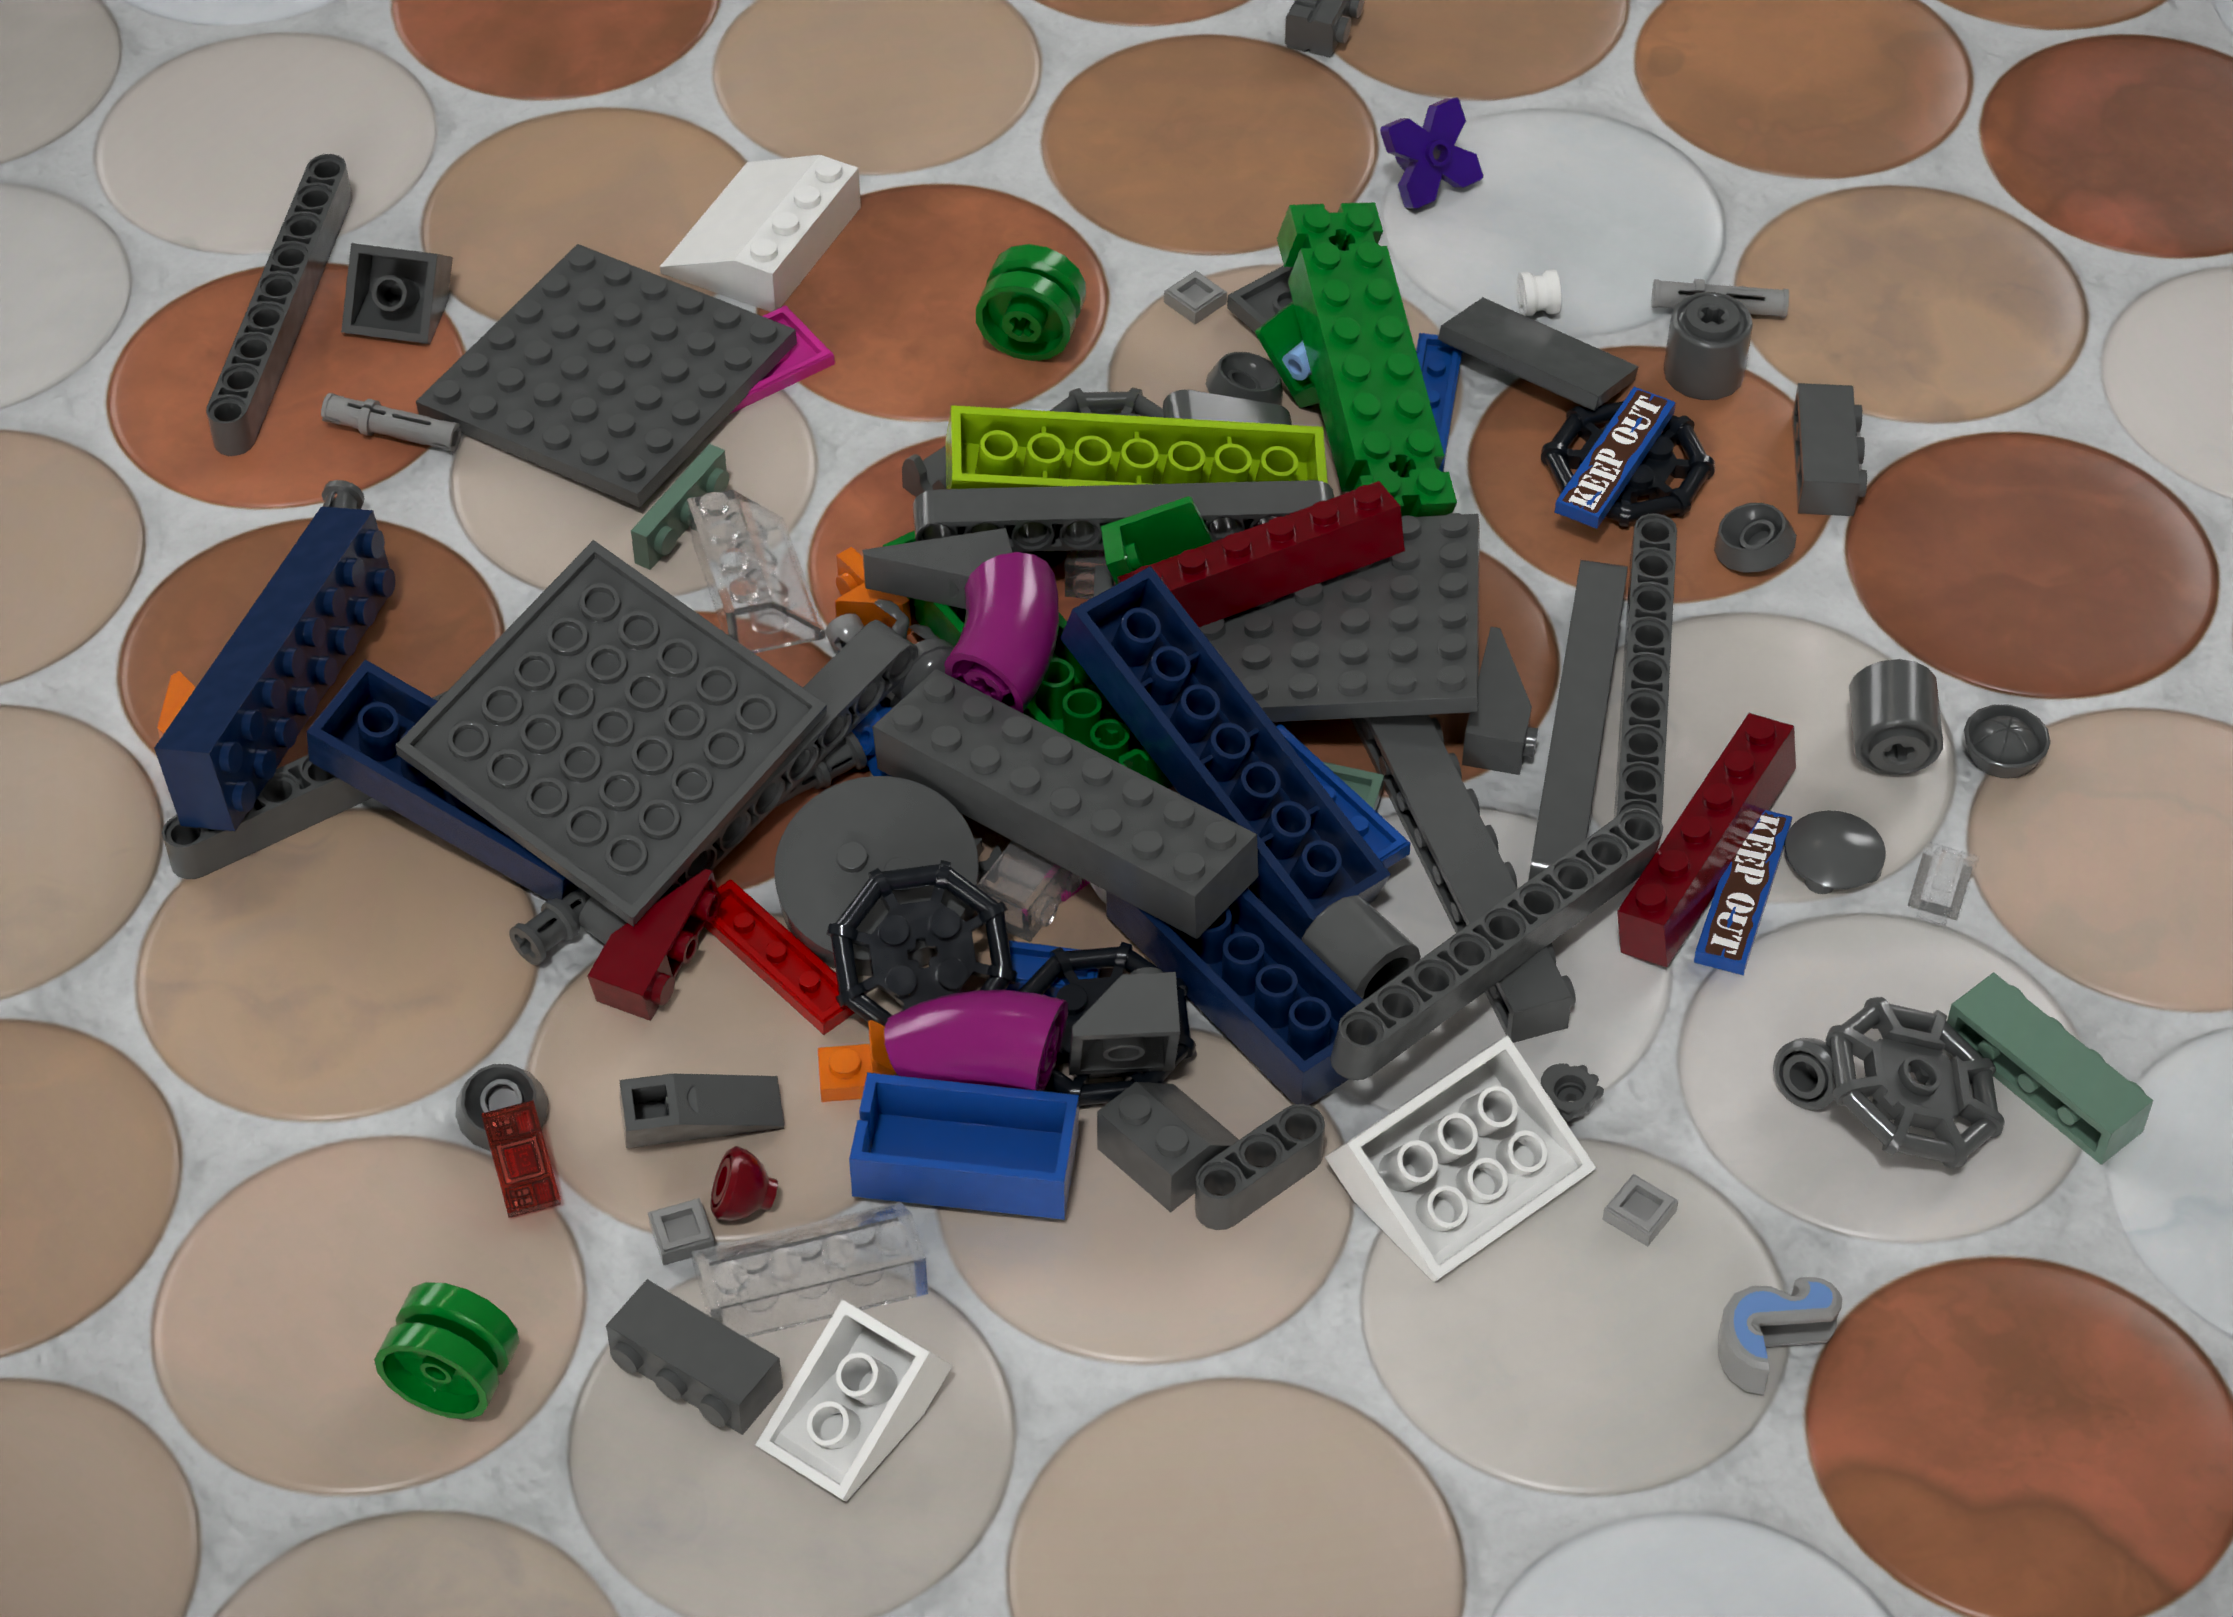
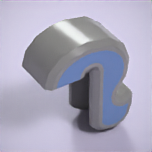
M1800 1277L1794 1282L1792 1295L1771 1286H1751L1735 1293L1723 1310L1718 1338V1356L1722 1369L1728 1378L1746 1392L1764 1395L1769 1375V1360L1766 1347L1827 1343L1832 1338L1837 1327V1318L1842 1307L1840 1292L1832 1283L1824 1279Z

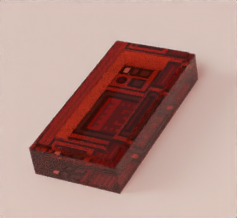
M531 1100L482 1113V1122L508 1218L560 1205L561 1200L534 1101Z

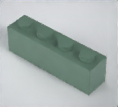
M1996 973L1990 974L1951 1004L1947 1022L1983 1058H1990L1996 1067L1993 1077L2099 1164L2105 1163L2144 1131L2154 1100L2147 1096L2138 1084L2127 1080L2107 1064L2098 1052L2086 1047L2066 1031L2057 1019L2045 1014L2030 1002L2017 987L2009 985Z

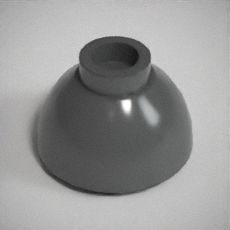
M1799 1038L1782 1046L1777 1052L1773 1064L1774 1078L1781 1093L1790 1102L1804 1109L1817 1110L1828 1106L1834 1100L1832 1092L1836 1089L1831 1048L1826 1045V1042L1816 1038Z

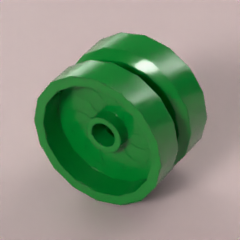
M1032 244L1012 246L998 255L991 268L986 286L975 308L976 324L983 337L997 350L1007 355L1030 361L1050 359L1065 349L1072 336L1076 319L1086 299V282L1079 268L1061 253L1048 247Z
M425 1282L412 1287L395 1319L397 1325L391 1327L374 1358L378 1375L391 1390L404 1400L427 1412L455 1419H471L482 1415L499 1385L498 1375L504 1373L520 1343L517 1328L507 1314L492 1302L468 1289L436 1282Z

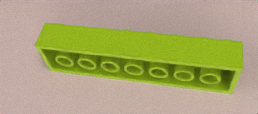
M951 405L946 434V489L1304 480L1323 481L1328 484L1323 427L955 405Z

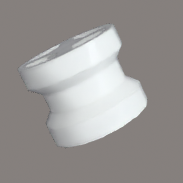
M1556 269L1545 270L1542 275L1533 276L1530 272L1518 274L1517 299L1522 315L1533 316L1536 311L1542 310L1548 314L1560 312L1561 285Z

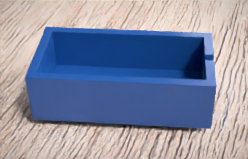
M867 1073L859 1110L860 1120H857L849 1158L852 1197L1065 1220L1079 1136V1095Z

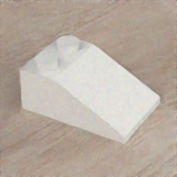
M842 1299L755 1445L847 1502L924 1415L953 1365Z

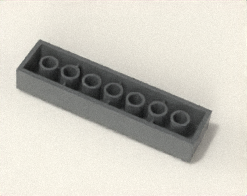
M938 669L929 674L872 726L877 767L879 770L892 777L915 781L931 788L945 797L963 815L1196 939L1258 877L1256 833Z

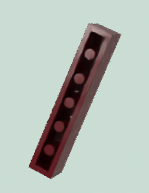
M1380 481L1363 485L1348 493L1326 501H1319L1312 506L1282 517L1273 518L1266 523L1239 533L1229 534L1225 538L1195 549L1186 550L1179 555L1160 562L1142 566L1135 571L1117 577L1118 584L1151 566L1196 625L1202 627L1404 552L1401 507Z
M1748 713L1617 910L1621 953L1660 966H1669L1713 898L1722 875L1765 810L1769 811L1795 771L1796 753L1793 725Z

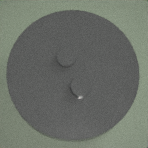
M891 776L861 777L836 784L813 797L795 814L787 825L777 848L774 868L775 885L786 925L796 938L829 967L835 969L831 937L826 934L830 923H835L868 881V873L874 869L879 868L880 871L940 864V861L944 860L951 862V868L980 889L978 854L970 827L956 807L945 797L925 785L904 778ZM934 885L893 890L892 892L899 904L929 901ZM946 888L944 889L941 903L947 908L954 910L964 921L967 922L972 919L975 910ZM881 898L856 930L869 934L875 931L888 914V910ZM917 941L915 949L907 951V956L909 960H917L919 967H922L929 963L930 958L936 956V951L934 948H928L925 941ZM853 944L857 975L872 976L868 947Z

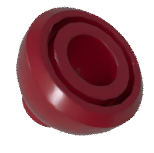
M738 1146L731 1148L725 1153L719 1164L712 1187L710 1208L714 1217L726 1221L739 1220L750 1216L759 1208L770 1210L777 1194L778 1181L768 1177L764 1165L754 1154Z

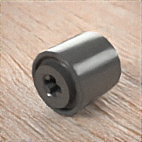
M1700 292L1683 298L1675 305L1670 319L1663 368L1665 378L1674 390L1687 397L1699 400H1718L1732 395L1741 387L1745 376L1753 328L1751 313L1742 302L1721 293Z
M1895 659L1884 660L1866 666L1854 675L1849 684L1855 757L1859 762L1876 773L1889 775L1910 774L1925 769L1935 762L1943 750V734L1937 679L1931 670L1915 661Z
M1356 895L1343 897L1329 905L1313 920L1301 939L1363 1000L1421 958L1419 949L1366 900Z

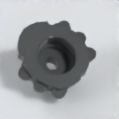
M1563 1063L1555 1064L1548 1067L1541 1077V1086L1565 1121H1571L1574 1118L1583 1116L1585 1112L1591 1109L1595 1101L1604 1094V1089L1601 1086H1596L1599 1081L1598 1076L1589 1074L1585 1065L1569 1066Z

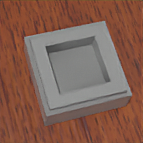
M1195 270L1164 291V303L1193 324H1197L1227 304V292Z
M1633 1174L1604 1208L1602 1220L1648 1247L1676 1213L1678 1200Z
M700 1198L648 1212L649 1224L663 1265L716 1251L714 1238Z

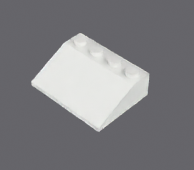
M823 155L747 162L662 263L660 273L769 312L782 307L861 208L859 168Z
M1508 1035L1483 1049L1325 1156V1159L1353 1201L1433 1282L1446 1275L1597 1169Z

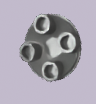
M1819 811L1800 818L1791 826L1785 840V853L1789 863L1800 876L1805 878V884L1808 889L1818 894H1828L1834 889L1856 888L1866 883L1877 881L1881 876L1886 858L1885 845L1877 830L1860 817L1841 811Z

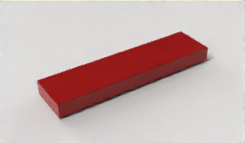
M730 879L717 888L721 895L718 913L713 921L706 922L704 925L711 934L823 1035L855 1014L846 1005L840 1007L836 1000L839 990L835 971L733 880Z

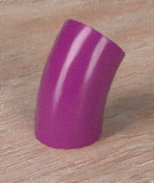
M1013 552L1000 554L983 562L970 574L964 587L966 603L965 623L956 646L944 662L945 674L1023 713L1037 693L1049 669L1055 651L1059 629L1058 590L1054 572L1046 561L1034 554Z
M977 990L949 994L918 1003L889 1017L884 1028L885 1047L897 1076L1044 1091L1062 1045L1068 1016V1003L1066 1000L1041 994L1010 990Z

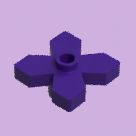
M1445 98L1428 106L1423 127L1409 118H1400L1380 128L1386 152L1395 155L1398 165L1405 171L1397 186L1406 209H1417L1435 201L1441 179L1454 188H1464L1483 178L1477 154L1454 146L1466 122L1458 98Z

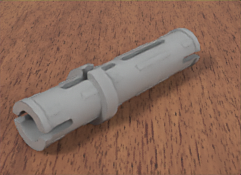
M1655 279L1653 282L1652 308H1674L1676 304L1687 296L1700 292H1716L1729 295L1742 302L1751 314L1786 318L1788 312V289L1705 284L1704 279H1694L1693 283L1660 281L1659 279Z
M328 393L324 398L321 408L322 421L350 426L358 429L360 434L372 436L374 433L384 434L406 441L438 447L450 452L456 450L461 437L459 423L381 406L379 401L369 398L364 402Z

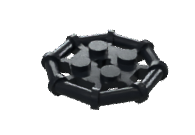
M1624 401L1601 405L1596 410L1583 409L1580 406L1567 411L1565 422L1554 438L1542 447L1541 461L1549 466L1561 493L1573 477L1571 469L1579 468ZM1686 415L1681 417L1672 416L1663 430L1665 432L1660 434L1606 517L1618 521L1620 527H1628L1629 523L1637 521L1646 514H1674L1681 517L1690 511L1691 501L1705 480L1711 478L1715 473V461L1706 454L1694 431L1695 423ZM1606 423L1604 428L1601 429L1595 426L1598 424ZM1577 435L1586 441L1581 450L1568 449ZM1681 444L1688 460L1677 459L1673 448ZM1674 478L1684 479L1679 488L1672 489L1669 487ZM1649 495V500L1637 502L1638 497Z
M941 860L940 864L889 871H880L879 868H876L869 872L868 881L835 923L829 924L826 933L831 937L839 990L836 1000L840 1007L846 1005L867 1022L872 1020L885 1026L887 1019L893 1015L865 995L877 987L884 993L886 991L894 997L896 1002L903 1006L902 1011L927 1000L958 993L971 975L987 979L980 990H1006L1009 984H1015L1018 974L1013 970L1005 919V912L1008 911L1003 901H995L951 868V862ZM934 885L929 901L899 904L892 892L893 890ZM946 888L978 912L979 915L967 922L964 921L954 910L947 908L941 903L944 889ZM881 898L888 910V914L875 931L869 934L856 930ZM986 925L991 965L976 962L972 932ZM917 941H925L928 948H934L936 951V956L929 959V967L920 968L917 960L908 959L907 951L914 950ZM853 944L868 947L872 977L861 983H858Z
M1121 942L1119 947L1064 951L1061 947L1050 951V958L1018 990L1019 992L1043 995L1058 978H1061L1065 983V986L1060 988L1056 998L1066 1000L1068 1003L1066 1028L1057 1061L1061 1064L1062 1059L1069 1063L1072 1026L1122 974H1126L1127 971L1132 973L1140 968H1158L1133 951L1132 944ZM1113 968L1111 977L1078 979L1074 972L1077 970ZM1176 978L1180 1036L1174 1069L1183 1059L1192 1057L1196 1047L1195 1041L1190 1036L1185 995L1188 992V987L1181 978ZM1054 1067L1046 1087L1055 1093L1079 1095L1080 1108L1081 1105L1109 1103L1135 1082L1162 1083L1172 1071L1143 1072L1142 1074L1140 1072L1076 1075L1074 1080H1072ZM1122 1077L1124 1080L1088 1084L1090 1079Z

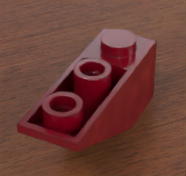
M704 869L655 903L634 927L626 923L610 935L588 974V979L597 1002L651 1021L660 1005L664 1006L669 1001L674 990L675 977L682 964L689 963L693 958L698 945V935L706 922L713 921L718 913L721 895L718 892L713 871Z

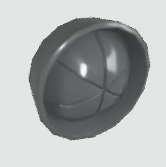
M1249 352L1226 354L1207 375L1206 386L1209 393L1281 405L1283 398L1281 376L1273 363L1260 355Z
M1748 503L1734 508L1724 516L1719 524L1714 551L1718 560L1729 569L1740 572H1761L1776 567L1789 557L1795 548L1796 533L1784 514L1776 507L1765 503Z
M2009 704L1990 705L1978 709L1967 719L1964 728L1967 749L1973 763L1988 775L1999 778H2017L2028 774L2045 757L2051 743L2048 729L2040 718L2026 709Z
M492 1064L479 1069L464 1083L456 1099L455 1117L461 1132L472 1144L488 1151H496L495 1147L535 1137L547 1118L548 1099L542 1084L530 1072L510 1064ZM531 1108L537 1133L492 1145L486 1120ZM513 1115L488 1121L493 1143L518 1137ZM507 1118L511 1119L512 1126L492 1131L490 1123ZM513 1127L515 1136L506 1138L503 1130ZM497 1132L502 1133V1137L499 1139L495 1136Z

